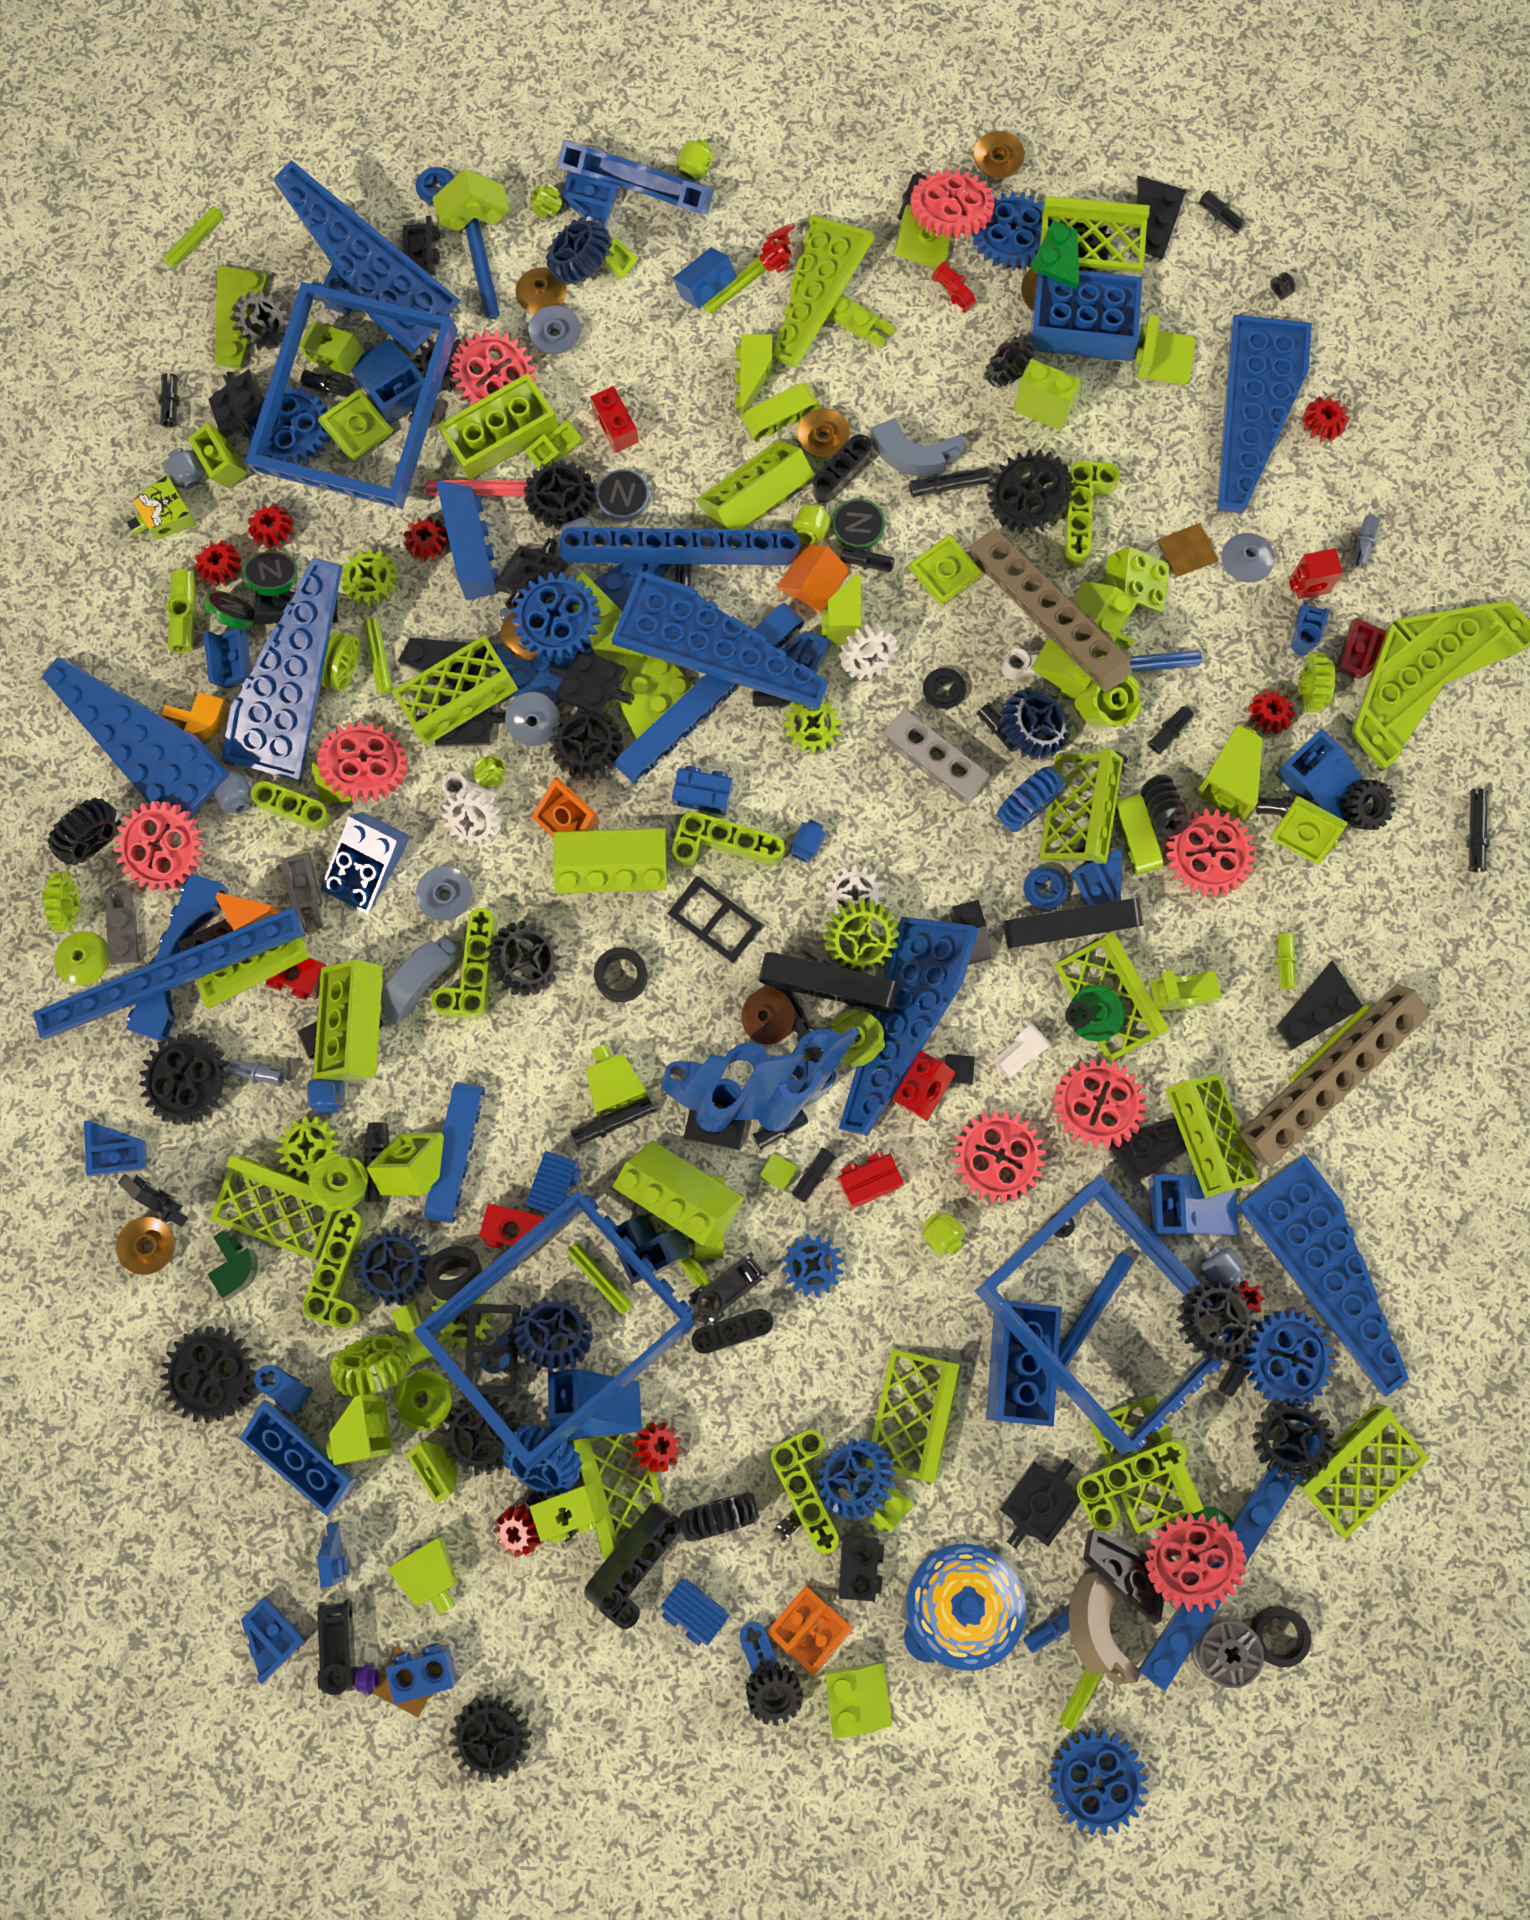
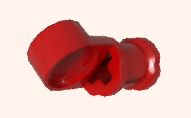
M943 261L932 274L931 280L939 282L946 288L952 304L956 303L963 309L961 312L966 313L975 305L976 298L972 291L964 285L966 277L964 275L959 276L950 268L948 261Z

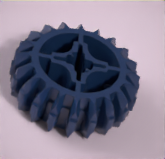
M590 216L586 218L580 217L578 221L572 220L570 225H565L564 229L558 232V236L551 240L553 244L547 248L549 253L545 257L547 259L546 265L549 267L552 275L567 285L572 283L577 285L579 281L585 282L587 277H593V273L596 270H600L601 264L606 263L605 257L611 253L609 248H611L612 243L608 230L600 221Z
M1028 687L1020 691L1018 690L1006 700L1005 706L1000 712L1003 716L999 721L1005 727L1002 728L1000 733L1007 734L1008 738L1005 743L1011 742L1014 745L1012 751L1019 749L1021 750V757L1029 755L1031 760H1036L1037 758L1044 760L1048 757H1053L1065 747L1066 741L1071 736L1068 730H1070L1072 724L1066 721L1071 714L1064 713L1063 709L1066 704L1060 705L1057 702L1059 696L1052 698L1050 690L1042 692L1040 687L1034 689Z
M394 1227L391 1236L387 1228H382V1238L373 1232L371 1233V1238L374 1241L372 1244L367 1240L362 1241L363 1246L367 1248L366 1251L356 1250V1254L361 1256L362 1260L353 1261V1266L361 1267V1271L353 1273V1277L363 1278L357 1284L358 1289L368 1287L364 1296L370 1298L375 1294L374 1303L380 1304L384 1298L385 1306H391L394 1297L397 1305H403V1295L409 1301L414 1300V1295L411 1290L420 1294L423 1292V1289L417 1284L419 1281L427 1283L426 1277L422 1276L423 1271L425 1272L423 1262H428L431 1255H421V1253L428 1249L427 1245L421 1244L416 1247L421 1238L415 1235L410 1239L411 1231L407 1229L400 1237V1228ZM392 1243L404 1244L411 1251L413 1257L399 1258ZM384 1246L382 1260L370 1267L374 1254ZM391 1258H393V1262L402 1263L394 1268L393 1275H391V1271L383 1270L391 1264ZM414 1266L410 1280L401 1287L403 1272ZM385 1275L389 1284L392 1285V1291H386L378 1287L373 1281L372 1276Z
M544 1296L541 1305L533 1300L530 1309L524 1307L522 1315L516 1319L513 1336L515 1338L514 1347L519 1349L518 1355L520 1359L526 1358L527 1367L535 1363L537 1372L545 1367L550 1375L553 1372V1368H558L562 1374L565 1371V1366L573 1370L576 1366V1361L582 1363L585 1354H588L590 1351L593 1334L591 1332V1321H587L588 1316L586 1312L579 1313L580 1307L578 1304L570 1307L569 1299H566L564 1303H560L557 1296L553 1299V1302H548ZM563 1323L567 1324L572 1330L566 1328ZM556 1329H557L556 1336H552L551 1339H550V1341H549L550 1335H551V1334L554 1335V1333H555V1331H556ZM531 1336L535 1337V1340L540 1342L543 1345V1347L538 1346L532 1340Z

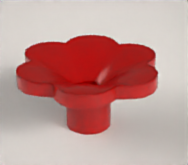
M791 223L769 233L766 240L774 238L779 241H785L787 245L791 244L788 233L794 229L795 224Z

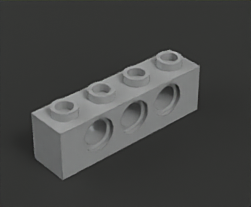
M903 708L884 730L882 741L964 805L968 806L988 782L990 774L987 773L986 767L978 761H971L966 757V753L961 747L955 744L952 746L944 740L945 737L939 730L935 728L930 729L923 723L922 718L913 711L909 713ZM918 735L923 741L913 743L909 740V737ZM940 752L944 758L935 760L930 756V753ZM960 768L965 772V775L957 777L951 770Z

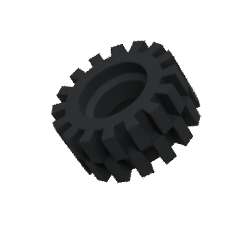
M1366 779L1352 782L1353 786L1348 785L1346 790L1349 793H1343L1341 798L1345 799V803H1340V807L1345 808V811L1341 812L1342 817H1347L1344 821L1348 822L1347 824H1351L1353 828L1364 830H1378L1380 827L1386 826L1385 820H1391L1393 817L1389 812H1395L1396 808L1391 807V803L1396 802L1395 797H1390L1393 791L1392 789H1387L1389 785L1378 780ZM1370 794L1373 799V807L1371 812L1365 815L1362 804L1366 795Z
M775 1662L774 1668H771L770 1663H766V1669L763 1671L759 1666L755 1669L757 1676L751 1673L749 1676L750 1682H746V1696L751 1714L754 1713V1717L758 1721L762 1718L763 1724L766 1725L769 1724V1720H772L773 1726L779 1725V1719H782L783 1723L789 1722L788 1715L794 1718L797 1715L796 1709H801V1701H803L801 1686L795 1671H791L790 1667L786 1664L782 1669L779 1662ZM771 1687H782L786 1690L785 1694L778 1700L768 1701L763 1698V1693Z

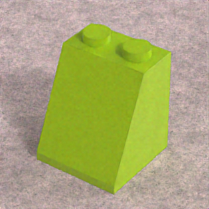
M1031 359L1020 381L1013 411L1062 431L1082 388L1081 379Z
M1238 724L1227 739L1195 795L1226 813L1230 812L1231 816L1236 819L1239 818L1243 822L1258 803L1263 738L1258 736L1257 732L1252 728L1242 727Z

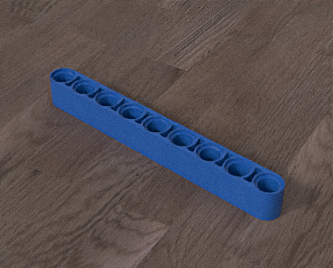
M570 527L563 530L560 536V556L563 560L570 563L790 565L796 559L800 546L799 536L789 530ZM596 544H601V545H603V546H602V547H598V546H595V545H596Z
M782 603L753 630L766 638L770 645L777 648L778 646L782 647L793 637L791 634L797 628L800 630L805 621L786 603ZM707 674L704 675L617 758L614 766L634 785L639 782L638 779L644 773L647 775L658 764L657 761L663 755L667 756L677 746L676 743L682 737L686 738L697 727L696 724L702 718L705 720L716 709L715 706L721 700L724 702L736 691L734 688L738 684Z

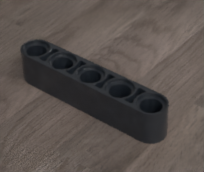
M1139 898L1003 921L1007 949L1144 926Z
M774 952L764 953L758 978L759 982L768 986L885 1013H892L894 1011L899 983L890 979Z

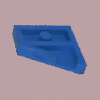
M568 172L561 196L562 200L581 217L586 218L590 216L593 219L596 218L606 228L618 193V185Z
M805 630L795 638L792 644L786 645L782 650L799 665L802 663L817 673L831 643L829 639Z
M1120 849L1108 854L1107 864H1096L1093 861L1071 872L1086 906L1121 900Z
M84 1121L87 1176L92 1177L147 1169L146 1141L91 1121Z
M339 1522L326 1525L328 1536H323L321 1549L318 1552L320 1588L334 1586L345 1581L344 1575L349 1573L347 1556H342Z
M264 1596L241 1619L244 1632L249 1639V1651L251 1657H254L256 1664L257 1680L262 1685L307 1639L267 1596Z

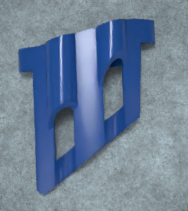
M854 1028L838 1035L830 1029H817L802 1037L791 1054L768 1057L766 1050L761 1045L743 1043L731 1049L725 1057L711 1054L704 1064L693 1061H675L666 1067L661 1078V1087L680 1104L696 1111V1121L706 1131H722L730 1125L732 1120H758L762 1127L769 1131H783L790 1127L804 1106L820 1099L829 1091L837 1077L836 1070L834 1069L860 1031L858 1028ZM818 1047L824 1050L818 1062L800 1061L804 1055V1049ZM739 1060L747 1061L753 1066V1072L743 1089L733 1080L721 1079L727 1066ZM791 1074H794L798 1080L792 1079L790 1077ZM670 1075L679 1076L681 1081L674 1080ZM713 1103L720 1104L724 1106V1108L719 1109L715 1107Z

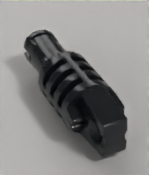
M371 1122L367 1126L364 1141L365 1151L363 1152L364 1160L362 1163L368 1174L364 1202H382L383 1200L366 1167L390 1144L387 1123Z

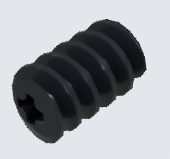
M1157 775L1149 779L1142 786L1141 795L1155 830L1158 834L1168 837L1182 833L1188 828L1190 818L1187 817V811L1180 799L1176 786L1173 784V779L1168 775Z

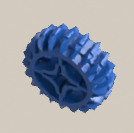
M1047 766L1029 776L999 807L997 817L1001 820L1000 822L1012 832L1021 831L1046 810L1062 792L1065 783L1060 774L1050 766Z
M525 1424L522 1428L518 1427L513 1433L526 1449L531 1452L553 1432L549 1431L547 1427L542 1429L537 1424H534L532 1427ZM566 1440L530 1472L521 1464L506 1444L503 1449L504 1454L502 1458L505 1461L504 1466L511 1470L510 1475L516 1476L518 1483L527 1485V1489L533 1488L538 1494L544 1492L547 1496L551 1494L558 1496L561 1493L568 1492L573 1484L577 1482L582 1462L579 1460L580 1454L574 1451L575 1446L568 1444Z
M850 1438L848 1446L844 1442H839L838 1451L829 1449L832 1456L829 1460L822 1458V1462L826 1466L824 1469L817 1470L818 1474L823 1478L816 1482L817 1486L822 1489L818 1494L820 1498L826 1500L825 1506L833 1510V1513L838 1517L844 1515L845 1519L851 1521L854 1516L856 1519L863 1521L865 1513L870 1517H874V1508L876 1507L884 1510L881 1502L883 1499L892 1500L887 1492L896 1488L895 1484L890 1480L897 1476L896 1472L891 1469L894 1463L890 1458H887V1451L879 1448V1445L874 1441L869 1443L865 1438H860L859 1442L854 1438ZM861 1458L871 1459L875 1469L869 1470L865 1468ZM838 1488L848 1490L851 1500H843Z

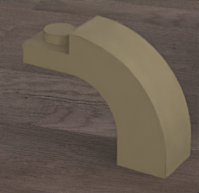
M1098 1572L1082 1575L1073 1590L1069 1605L1070 1633L1080 1660L1092 1675L1106 1673L1107 1678L1117 1685L1138 1682L1141 1675L1137 1672L1138 1668L1118 1649L1110 1632V1613L1119 1592Z

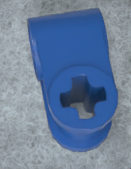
M1306 601L1302 602L1291 639V647L1296 654L1305 656L1309 652H1313L1322 637L1330 613L1329 608L1323 610L1308 605ZM1301 637L1308 638L1310 643L1305 642Z
M263 1366L256 1372L254 1377L255 1385L260 1391L295 1416L314 1391L311 1387L308 1388L300 1383V1379L291 1376L277 1366ZM275 1373L273 1379L276 1381L275 1384L266 1385L268 1380L265 1378V1375Z

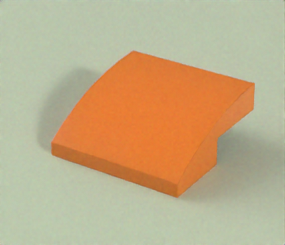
M805 1585L767 1630V1633L811 1675L815 1676L854 1628Z

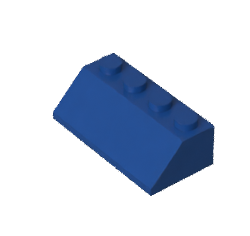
M444 481L436 482L457 578L466 601L497 594L495 582L499 576L497 568L492 569L490 561L495 560L491 544L486 545L484 538L489 536L486 520H480L479 513L484 512L480 496L475 497L472 487Z
M1005 1300L1050 1351L1059 1358L1062 1307ZM994 1314L986 1420L1054 1427L1056 1381Z
M263 1400L239 1438L327 1517L347 1499L359 1482V1479L342 1464L334 1465L333 1459L330 1460L328 1458L327 1450L270 1401Z

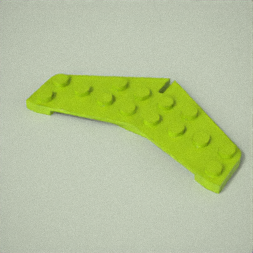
M1503 601L1396 619L1388 626L1354 721L1352 736L1381 771L1385 770L1397 760L1405 743L1444 684L1530 648V621L1514 603Z

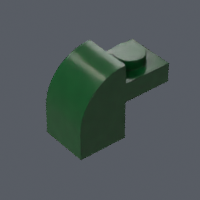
M222 1230L213 1238L227 1262L207 1275L221 1298L230 1300L251 1285L258 1271V1258L253 1249L247 1248L241 1252L244 1245L237 1234L231 1235L230 1232Z

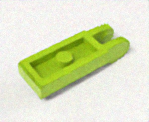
M843 294L840 295L827 317L879 348H883L886 340L872 329L875 327L888 336H892L895 331L894 326L885 319L879 318Z

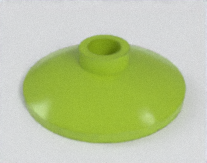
M87 931L76 932L67 936L59 944L54 956V964L58 975L67 983L78 986L88 985L98 980L105 973L109 965L106 942L99 935ZM79 952H82V953H83L82 959L79 960V961H76V960H75L76 954L79 953Z

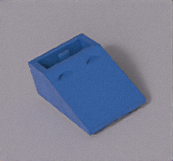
M390 338L362 354L351 371V374L389 425L411 412L412 405H417L425 379L415 364Z
M1322 728L1283 764L1275 774L1297 796L1305 800H1315L1316 806L1342 820L1347 818L1341 815V812L1345 811V808L1340 807V803H1345V799L1341 798L1342 794L1349 793L1346 787L1348 785L1353 786L1352 782L1363 779L1343 748ZM1370 794L1366 795L1362 806L1372 797Z
M364 812L348 816L320 890L369 914L402 857L410 836Z
M1155 1174L1148 1178L1151 1230L1157 1236L1238 1235L1236 1189L1205 1199L1197 1175Z
M581 1369L565 1370L562 1374L559 1371L552 1372L550 1375L548 1373V1420L551 1432L560 1427L615 1377ZM632 1380L572 1433L567 1440L641 1432L642 1416L639 1382Z

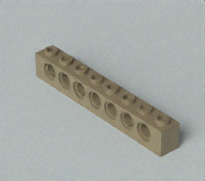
M994 527L969 547L974 562L1105 693L1132 674L1130 666L1132 659L1129 653L1123 647L1118 648L1106 630L1101 632L1097 628L1095 620L1088 613L1084 615L1072 597H1065L1058 583L1055 581L1050 582L1044 570L1039 565L1034 566L1024 550H1017L1014 547L1013 541L1006 533L1002 535Z
M1396 984L1238 1135L1256 1160L1270 1167L1280 1161L1283 1155L1301 1141L1307 1132L1318 1124L1331 1109L1339 1104L1355 1086L1359 1085L1375 1067L1379 1066L1395 1048L1401 1045L1405 1038L1431 1015L1417 991Z

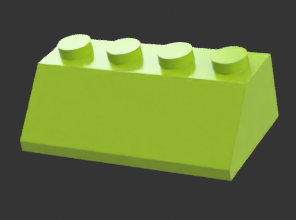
M527 373L441 422L437 427L466 478L472 480L529 447L543 434L546 436L551 434L558 428L555 412Z
M777 439L696 498L695 501L719 529L745 530V526L753 520H758L765 516L768 509L784 502L787 499V495L794 490L803 488L808 483V480L815 475L801 448Z
M1088 581L1081 583L1073 597L1080 611L1084 615L1088 613L1095 620L1097 628L1101 632L1106 630L1114 641L1138 603L1137 600L1116 586ZM1050 637L1030 668L1074 698L1081 694L1092 680Z
M666 828L554 831L553 872L555 894L667 890Z
M353 959L321 968L313 1079L360 1081L376 1078L378 1042L380 1039L379 1021L382 1010L383 965Z
M653 1140L625 1163L612 1186L702 1246L711 1248L718 1246L745 1198Z
M359 1395L353 1398L329 1433L330 1441L326 1442L328 1458L330 1460L333 1459L334 1465L394 1454L385 1395Z

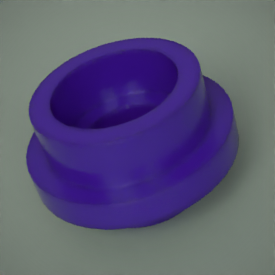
M366 1663L364 1666L357 1668L355 1686L357 1692L371 1695L374 1688L378 1687L379 1671L374 1669L373 1663Z

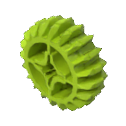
M859 897L855 905L852 899H848V907L845 909L843 905L838 904L839 914L830 912L829 916L833 922L828 921L824 924L825 928L829 930L823 933V938L827 940L824 946L826 950L830 951V958L832 960L837 959L838 966L842 967L847 963V969L853 970L857 965L858 971L863 973L866 965H868L870 970L874 971L875 966L873 963L877 961L880 965L884 966L883 956L892 958L889 948H897V943L893 939L899 937V932L895 930L898 924L895 919H891L893 916L890 910L885 911L883 903L876 905L875 900L870 898L865 905L863 897ZM859 917L855 923H847L851 919ZM872 917L882 924V935H877L876 931L871 930ZM840 934L845 935L846 939L851 940L850 952L840 946ZM875 946V947L872 948L871 950H869V951L863 953V951H864L867 947Z
M376 1334L370 1338L366 1336L365 1339L355 1340V1343L346 1345L344 1350L337 1352V1356L331 1359L330 1374L337 1391L342 1392L343 1395H351V1397L372 1393L376 1395L377 1392L387 1391L388 1387L396 1386L397 1381L405 1379V1375L410 1372L411 1356L404 1340L399 1339L398 1336L390 1337L389 1334L383 1336Z

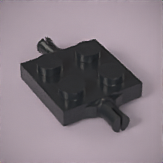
M250 369L236 377L232 372H226L223 375L226 386L221 390H217L208 398L218 430L225 438L240 429L244 437H251L254 434L251 422L260 414L264 403V397L256 375Z
M547 538L545 544L540 549H531L519 545L495 582L497 591L511 594L505 603L507 608L511 610V608L517 607L515 598H524L520 590L525 589L529 591L531 589L529 581H532L535 585L539 584V575L546 581L548 580L549 572H552L555 579H558L560 572L564 574L568 563L562 557L552 554L553 549L557 546L556 540Z
M578 650L572 663L567 668L555 662L551 664L552 667L550 666L549 672L551 674L562 677V681L554 696L567 704L604 718L609 707L616 700L631 705L632 701H634V694L622 690V683L629 672L623 665L584 650V652Z
M441 695L438 706H444L451 702L453 696ZM491 707L435 740V746L491 745L493 723H506V712L493 713ZM416 715V722L427 715Z
M124 1173L118 1181V1184L134 1200L154 1211V1214L161 1218L162 1221H172L182 1227L189 1218L181 1211L183 1205L174 1200L172 1195L160 1188L159 1190L151 1186L150 1182L136 1174L132 1178Z
M1064 1458L1055 1473L1044 1469L1038 1463L1032 1461L999 1507V1510L1011 1518L1016 1526V1529L1006 1541L1015 1549H1017L1026 1535L1035 1537L1049 1547L1081 1500L1078 1494L1065 1481L1068 1474L1075 1467L1067 1459Z

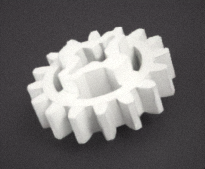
M875 624L873 629H871L869 625H865L864 631L861 632L859 629H856L854 637H846L849 643L841 645L844 652L839 654L842 660L841 665L852 678L857 676L859 680H862L864 675L872 679L875 672L881 675L883 667H890L888 661L896 659L893 652L898 650L895 644L897 640L887 627L881 629L879 624Z
M461 788L458 793L454 791L442 806L445 810L441 817L448 819L443 825L444 827L452 828L450 835L454 836L457 834L459 836L458 842L460 843L466 839L469 846H473L475 841L479 846H483L486 841L491 842L501 829L499 824L502 821V817L497 816L500 808L491 805L494 801L493 798L488 800L484 798V791L478 795L475 788H471L468 793L464 788Z
M853 865L852 872H848L843 867L841 876L834 873L832 879L835 883L827 882L826 888L831 892L825 893L824 899L831 900L826 905L827 910L834 909L836 914L840 913L837 908L838 903H843L848 907L847 900L852 899V891H857V895L863 897L865 903L872 898L875 900V904L878 905L881 903L878 900L885 899V893L878 892L883 888V883H875L877 874L874 873L868 876L866 867H864L862 872H857L856 865ZM849 880V884L845 888H839L842 883ZM860 881L865 882L870 888H866ZM859 917L851 919L852 923H855Z

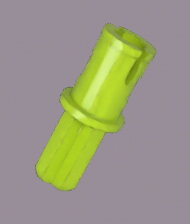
M1293 933L1276 935L1278 958L1275 959V963L1278 964L1279 987L1283 990H1291L1296 987L1295 964L1298 963V959L1295 958V935Z

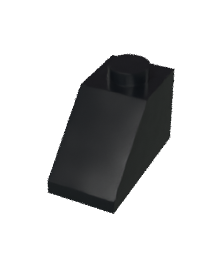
M979 900L952 906L949 913L952 923L972 925L978 929L968 965L990 960L991 952L987 925Z

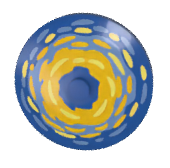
M956 1544L934 1552L918 1566L907 1588L905 1611L911 1634L926 1655L945 1667L960 1671H974L995 1665L1014 1649L1024 1629L1026 1601L1020 1580L1003 1558L993 1551L978 1545Z

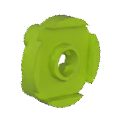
M856 1009L845 1011L831 1025L833 1027L832 1030L838 1035L854 1028H858L860 1031L858 1033L859 1035L861 1034L860 1041L856 1044L852 1043L840 1060V1062L849 1067L855 1068L871 1062L885 1047L882 1025L876 1017L868 1012Z
M329 1154L320 1158L314 1164L309 1175L308 1188L315 1201L321 1204L325 1210L329 1212L344 1210L355 1206L363 1199L367 1189L368 1174L365 1167L357 1159L351 1157L350 1160L342 1157V1154ZM336 1177L338 1180L344 1179L343 1186L334 1185L333 1178Z
M430 1370L415 1371L417 1373L406 1377L399 1384L395 1394V1409L399 1410V1415L401 1416L399 1419L408 1428L427 1431L432 1428L437 1429L442 1426L451 1409L454 1392L453 1386L446 1381L445 1377L437 1372ZM427 1393L428 1402L421 1408L422 1403L419 1401V1397L425 1396Z

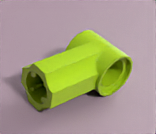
M416 1303L404 1305L391 1312L400 1336L410 1352L411 1366L433 1357L413 1332L423 1322Z

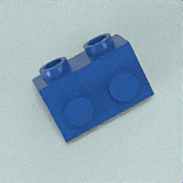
M234 628L220 635L210 631L203 634L209 682L225 689L243 684L252 672L247 629L239 630Z

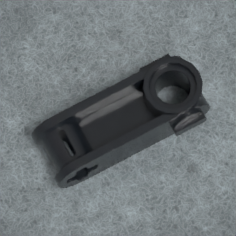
M752 1252L744 1256L704 1288L701 1285L688 1295L691 1299L687 1302L694 1311L692 1317L696 1321L703 1322L705 1325L708 1323L711 1326L725 1316L724 1310L769 1275L767 1271L763 1272L755 1262ZM702 1299H706L711 1303V1312L703 1308Z
M345 1599L344 1603L336 1604L320 1602L317 1611L320 1668L317 1671L318 1689H321L323 1694L327 1693L336 1696L346 1691H354L356 1687L355 1675L358 1666H355L351 1599ZM336 1613H340V1614H341V1615H337V1616H331V1615H330V1614H336ZM334 1670H340L344 1674L345 1679L342 1686L334 1684L332 1680Z

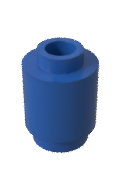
M808 820V823L802 822L790 847L792 850L790 855L805 863H810L811 859L816 857L826 836V833L823 831V825L813 820Z

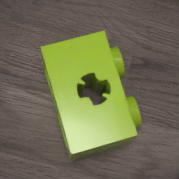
M316 321L312 322L299 344V349L309 361L345 375L350 374L365 351L358 342V337L350 330L342 331L329 323L322 324Z
M206 422L188 438L210 479L230 489L249 473L229 437L225 438L217 427Z
M593 1483L529 1506L540 1541L551 1538L552 1544L570 1538L568 1532L578 1528L581 1534L597 1528L595 1521L604 1518ZM567 1511L572 1513V1517L569 1519L564 1517V1513Z

